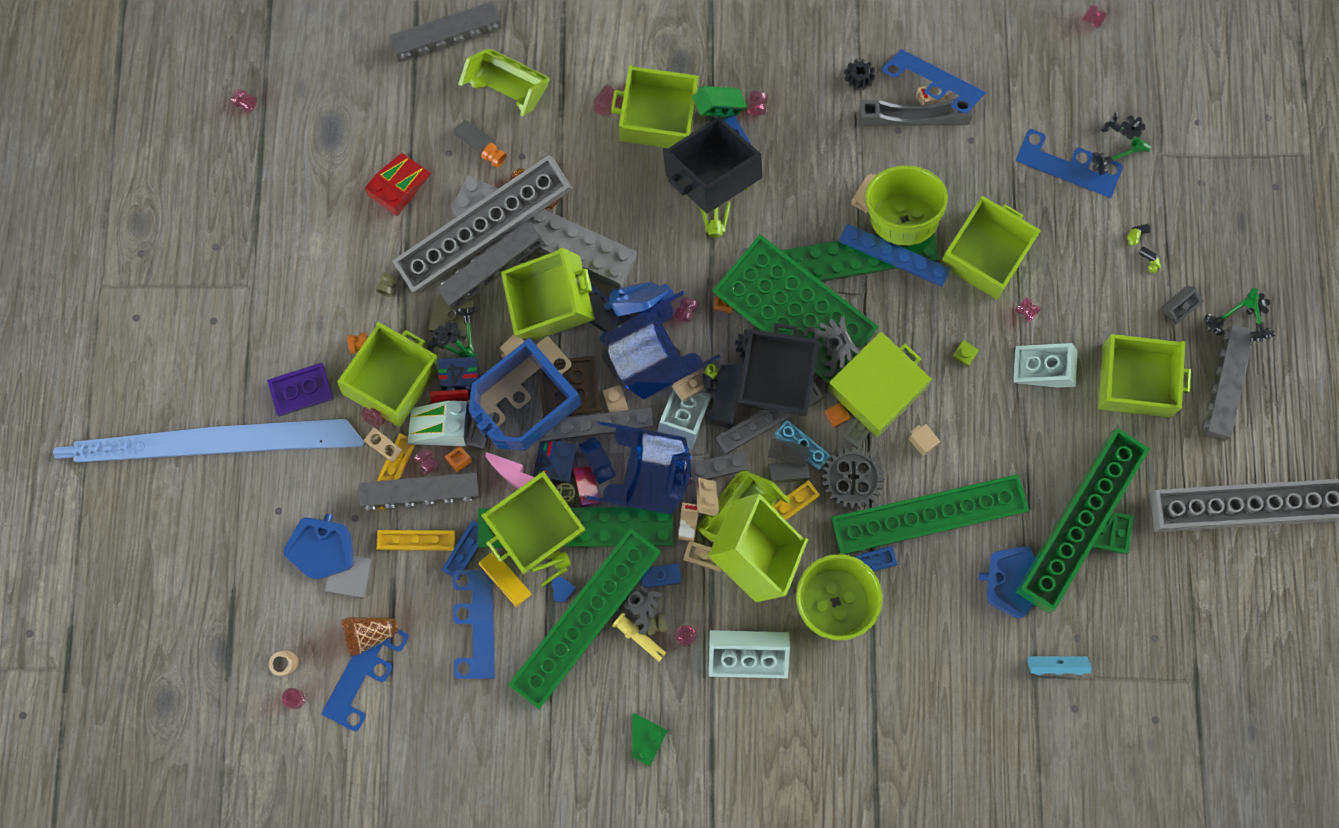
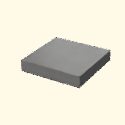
M353 556V567L350 570L329 576L325 591L365 598L373 560Z

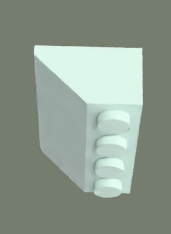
M710 630L709 677L788 678L789 632Z

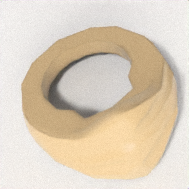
M277 651L269 660V668L276 676H288L297 668L299 659L291 651ZM278 656L286 657L288 660V667L282 672L277 671L274 667V660Z

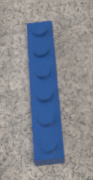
M848 223L839 239V242L940 287H943L950 272V268L896 244L887 242Z

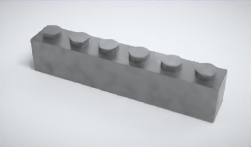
M492 1L389 36L398 61L401 62L409 61L419 55H427L434 50L445 49L452 44H461L464 40L475 39L486 33H494L501 29L502 26L495 4Z
M528 220L521 222L514 231L502 236L498 243L489 246L482 255L474 257L466 267L458 269L450 279L442 281L437 290L448 306L456 310L499 278L501 271L512 268L545 242Z
M1234 324L1224 330L1222 340H1224L1223 347L1218 352L1220 361L1214 370L1216 379L1210 388L1212 397L1206 406L1208 415L1202 424L1204 436L1222 441H1227L1232 437L1252 346L1250 333L1255 330Z
M467 473L359 483L360 506L365 508V511H374L379 506H385V509H396L397 505H404L405 508L416 507L417 503H424V506L436 505V502L441 501L444 504H454L455 500H463L464 503L475 502V499L479 498L477 474Z

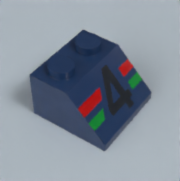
M476 357L437 359L442 391L467 389L471 392L472 383L480 378V366Z
M560 441L540 442L533 477L544 471L554 484H571L578 451L577 444Z

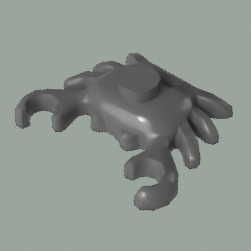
M844 317L840 318V327L831 319L830 324L832 327L828 324L820 323V327L826 329V331L816 327H809L804 331L805 337L811 331L814 333L813 339L818 340L822 337V345L826 347L827 355L832 356L830 361L824 363L825 366L831 367L829 373H823L825 377L835 375L839 360L841 368L845 366L846 356L849 361L852 360L851 349L856 353L860 352V349L854 345L850 338Z
M639 582L616 613H619L621 607L625 605L626 610L632 611L635 616L640 615L635 625L644 624V628L638 631L640 635H644L650 628L647 615L649 614L651 618H654L655 612L652 607L659 608V604L654 598L662 597L663 593L649 591Z

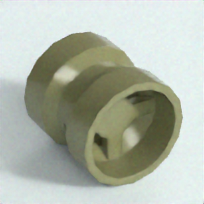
M382 272L380 276L381 283L377 284L375 291L384 296L393 297L395 293L394 287L398 285L400 279L393 274Z
M562 483L557 487V491L568 505L574 503L576 492L571 484Z
M664 612L658 613L654 618H651L650 615L647 616L650 624L649 636L659 631L662 633L668 632Z

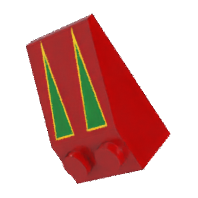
M400 153L375 174L365 187V190L371 199L398 216L428 179L431 172L403 153Z

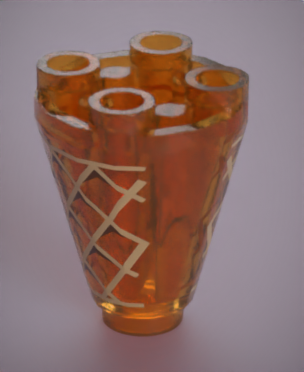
M346 617L341 620L350 657L358 656L398 633L395 618Z

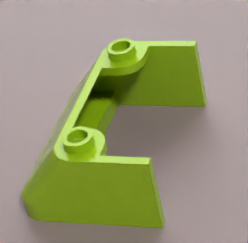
M484 49L467 57L458 85L463 86L469 82L472 87L477 89L489 86L517 100L516 105L521 110L520 115L525 116L535 109L550 79L546 75L495 50Z
M743 470L734 476L719 495L718 514L716 516L704 514L697 524V530L714 543L732 501L755 494H760L771 506L775 504L777 499L788 504L791 500L772 481Z

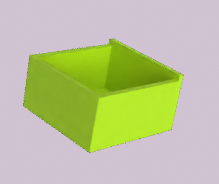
M629 64L625 91H614L611 113L621 114L619 141L669 148L690 135L696 106L692 96L698 92L699 76L633 67V65ZM617 97H624L622 109L616 108Z
M982 195L944 254L940 264L950 268L951 273L998 300L1041 230L1023 220L1024 215L1005 204L1001 207Z
M562 247L558 251L501 271L513 331L516 337L524 340L530 338L532 341H536L595 320L589 293L592 292L587 269H583L579 255Z
M377 322L376 327L337 382L344 396L394 425L401 427L437 374V355L423 348L425 341L405 330L401 335ZM408 336L409 338L415 340L416 342H418V344H416L415 342L409 340V339L406 338V337Z
M880 332L829 382L828 391L878 438L928 389L932 379L917 365L922 359L909 346L903 344L898 348L883 332ZM904 350L915 359L914 362L903 352Z
M1111 334L1102 344L1098 410L1165 418L1174 416L1182 409L1183 393H1190L1191 370L1184 369L1186 341L1176 342ZM1184 374L1186 375L1185 387H1183Z
M544 471L481 515L496 535L486 543L499 562H502L511 556L525 575L586 531ZM497 539H499L508 552L503 556H500L492 545Z
M755 494L731 502L708 557L755 602H760L787 595L808 539L806 537L803 538L760 494Z

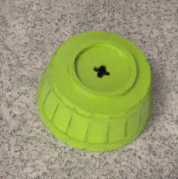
M901 165L878 173L869 182L865 194L866 206L874 230L881 238L896 245L909 246L927 240L937 230L939 221L946 210L948 203L946 186L937 175L917 166ZM905 216H907L908 220L910 221L902 223L900 217L904 218Z
M843 554L828 555L813 562L802 574L796 592L797 607L805 624L819 636L831 640H850L868 631L878 619L877 617L882 608L881 603L883 602L881 585L873 570L861 560ZM839 597L841 606L832 607L831 598Z

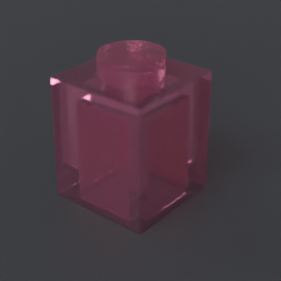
M607 84L595 97L593 105L594 110L599 115H605L609 118L612 114L611 107L615 89ZM617 96L616 108L621 102V97Z

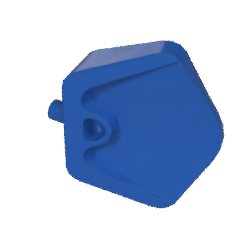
M653 282L614 289L611 291L609 302L605 303L604 307L607 311L613 308L617 316L644 311L651 308L666 295L667 289Z
M328 513L325 515L324 520L308 517L302 518L283 550L285 557L303 574L312 579H323L350 570L354 564L351 533L345 525L331 522L333 515Z
M1023 546L996 551L991 555L989 573L979 572V580L988 581V603L1018 619L1023 618L1033 606L1031 602L1015 593L1035 559L1029 547Z

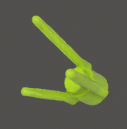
M727 202L722 224L721 220H718V207L714 209V220H710V224L708 223L706 213L701 209L705 233H708L709 237H722L723 233H726L730 202Z
M560 551L556 552L548 558L552 559L551 562L532 569V572H536L554 565L556 570L560 569L544 581L541 586L544 587L559 575L568 571L567 567L571 566L566 551L562 553Z

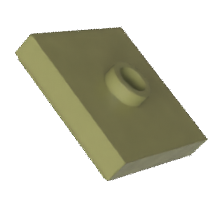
M437 294L429 332H434L439 326L445 328V323L448 321L451 324L457 322L459 325L458 329L461 331V334L457 337L466 339L467 330L463 316L454 314V310L448 306L443 297ZM467 301L459 308H473L475 303Z

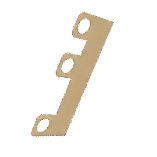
M549 336L536 345L552 364L558 358L565 360V368L558 370L561 375L571 367L570 360ZM528 357L481 395V408L488 415L492 412L499 414L500 420L496 424L497 426H500L506 419L505 415L496 406L504 397L516 409L522 408L531 400L530 394L521 385V383L540 369L531 357ZM518 391L525 394L524 402L516 403L513 400L514 393Z

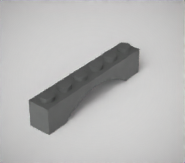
M956 99L928 105H898L881 100H861L858 109L859 126L969 125L973 112L972 109L968 113H962L954 109L951 104ZM959 101L957 107L967 109L969 104L966 101Z

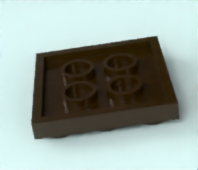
M595 357L568 358L571 362V367L562 376L579 394L582 404L568 416L600 413ZM564 359L555 360L553 365L557 370H562L565 368L566 362ZM538 369L543 418H545L567 399L541 369Z

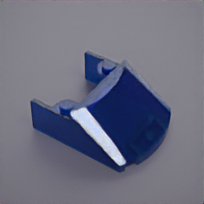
M684 290L607 332V351L615 373L627 389L642 400L721 358L718 354L703 363L701 358L695 353H688L680 357L662 323L668 321L673 316V308L670 303L686 294Z
M597 421V425L616 428L615 440L622 446L630 447L623 485H608L604 490L603 497L584 494L583 498L672 514L682 501L690 479L691 456L686 437Z

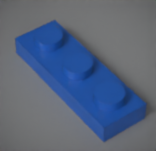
M471 521L441 570L453 577L455 570H466L479 549L477 522ZM459 574L456 579L459 581L463 574Z

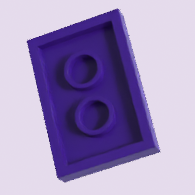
M323 363L267 380L278 417L334 399Z

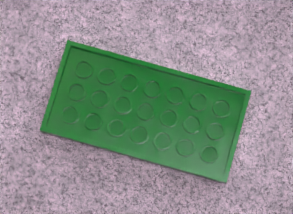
M761 234L758 235L712 291L715 296L760 331L774 332L775 323L798 326V337L813 339L814 333L812 331L807 337L804 336V331L807 328L816 327L826 331V329L820 327V323L828 324L832 327L830 324L831 319L840 327V318L844 317L846 329L851 340L861 350L879 328L877 324ZM778 328L777 333L793 336L794 330ZM821 337L818 339L819 350L814 374L829 385V382L843 368L839 366V360L835 375L832 377L823 376L824 372L829 373L831 371V367L825 366L824 363L830 361L832 356L827 355V349L822 345L823 338ZM851 349L853 359L858 353ZM846 356L845 366L850 362V361L847 359V356Z

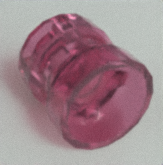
M1092 4L1082 20L1086 23L1090 22L1094 28L1098 29L1108 13L1099 11Z
M240 88L234 92L231 98V104L235 107H241L246 113L252 112L257 103L255 96L248 95L246 91Z
M762 91L750 93L749 100L751 104L748 106L750 114L757 116L766 114L767 107L765 103L768 99L767 93Z
M682 297L680 307L676 309L674 315L685 322H691L694 317L693 313L697 311L699 304L691 298Z
M1026 297L1015 311L1025 316V320L1030 323L1042 308L1034 305L1032 300Z
M429 448L422 450L413 458L415 463L420 465L423 475L430 474L440 465L436 459H433Z
M683 625L676 631V641L680 646H691L695 640V631L691 626Z
M288 688L282 694V702L288 708L299 709L305 704L304 693L296 688Z

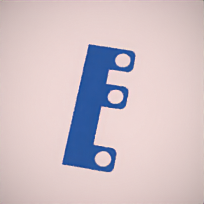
M903 49L882 68L884 73L892 77H898L907 68L932 81L924 92L935 99H941L949 90L954 92L959 97L951 106L962 113H968L987 93ZM895 65L899 68V72L890 73L887 68ZM938 87L942 90V93L940 95H933L930 93V89ZM959 101H966L969 107L967 109H960L957 107V103Z
M1033 129L1027 131L1016 158L1017 162L1106 197H1112L1123 169L1121 163L1116 161L1110 163L1118 167L1116 174L1110 175L1105 173L1100 176L1099 173L1088 169L1093 157L1092 152L1076 148L1069 162L1041 151L1046 138L1045 134ZM1031 134H1038L1041 138L1040 143L1036 145L1031 144L1029 136ZM1078 153H1086L1088 161L1086 163L1078 162L1076 159Z
M455 570L453 572V588L455 590H472V604H455L453 606V620L456 624H473V658L455 659L454 676L457 679H495L493 580L484 570ZM459 574H465L468 577L469 581L466 586H459L457 584L456 578ZM461 607L469 611V616L466 620H460L457 617V610ZM461 662H466L470 666V671L466 675L458 672L457 668Z
M376 618L374 622L379 624L382 620ZM383 621L381 625L386 626V622ZM372 623L371 628L374 629L377 624ZM389 624V634L391 632V636L398 633L403 637V642L399 646L391 644L390 635L388 637L382 635L380 638L382 641L370 640V638L364 636L362 642L365 641L364 643L366 644L370 640L369 644L373 645L375 643L376 646L366 645L364 650L367 651H361L360 654V647L358 645L321 714L352 731H358L366 716L364 712L350 706L366 675L380 682H384L392 670V665L377 657L383 645L397 652L401 651L408 640V634ZM379 626L378 631L382 632L384 628ZM369 629L367 635L372 637L375 632ZM377 664H384L387 671L385 675L377 676L374 673V667ZM351 713H357L360 716V722L355 726L347 722V717Z

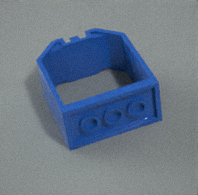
M528 338L472 383L469 412L478 424L477 426L485 438L489 436L498 449L526 451L582 404L579 394L535 343ZM528 357H531L567 400L523 436L507 437L481 408V395Z

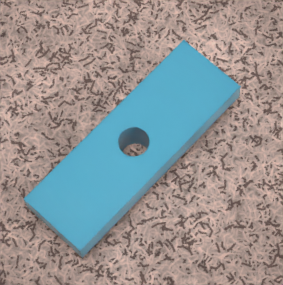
M788 420L775 433L777 438L818 471L821 470L826 461L831 457L828 452ZM800 443H805L806 447H801Z
M1028 656L1027 661L1031 673L1036 675H1043L1044 673L1083 675L1090 674L1092 668L1087 656Z

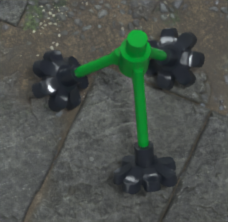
M1115 111L1109 122L1105 123L1101 131L1107 132L1110 129H1114L1116 132H1120L1127 139L1131 140V149L1112 157H1105L1103 153H1092L1093 157L1091 159L1095 163L1092 168L1094 171L1098 170L1100 176L1107 173L1106 166L1112 163L1113 160L1138 151L1149 152L1151 150V146L1140 137L1142 135L1141 131L1146 129L1145 124H1141V117H1137L1134 120L1133 116H1128V123L1123 121L1120 125L1117 123L1119 113Z
M1252 288L1247 294V298L1226 314L1219 317L1212 316L1211 314L1205 315L1204 322L1209 324L1206 329L1209 332L1213 330L1217 336L1224 333L1222 328L1224 326L1223 322L1226 321V318L1245 305L1249 307L1247 314L1251 315L1254 312L1257 320V330L1250 333V341L1262 342L1263 338H1272V336H1276L1275 331H1272L1271 328H1265L1260 318L1261 312L1264 314L1269 312L1266 306L1270 305L1271 301L1269 299L1264 300L1265 294H1258L1259 290Z
M478 307L454 310V314L463 316L464 323H466L467 347H464L458 341L457 336L461 334L460 329H458V323L453 322L451 324L448 321L445 323V328L439 326L438 329H435L432 341H429L427 345V350L432 352L434 348L438 347L442 350L445 348L462 358L476 357L472 344L470 323H472L471 315L478 312ZM449 342L455 343L461 349V351L452 348L447 344Z

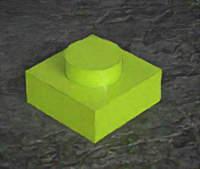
M963 340L952 357L969 367L979 350Z

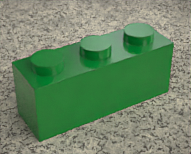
M702 86L692 96L701 116L731 117L735 115L737 117L748 108L739 88Z

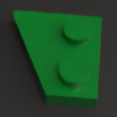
M1114 512L1092 548L1125 555L1129 554L1134 516Z
M633 713L632 758L650 767L668 730Z

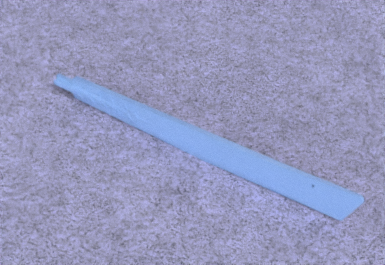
M347 419L207 427L76 441L74 446L54 448L53 454L55 459L74 458V461L79 463L290 449L363 447L365 443Z

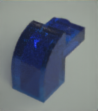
M596 436L579 444L580 450L598 484L616 476L610 464L611 462Z

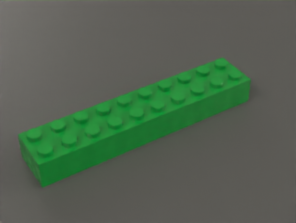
M1119 428L1109 433L1015 593L1048 614L1056 610L1149 452L1150 448Z

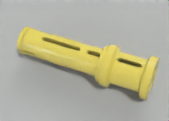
M623 612L612 626L620 629L626 638H632L660 662L667 652L645 634L640 635L638 633L639 626L626 618V614Z

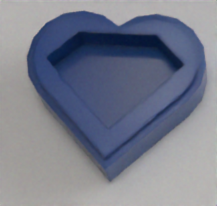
M557 577L552 582L554 589L553 597L558 603L566 602L576 590V587L562 577Z

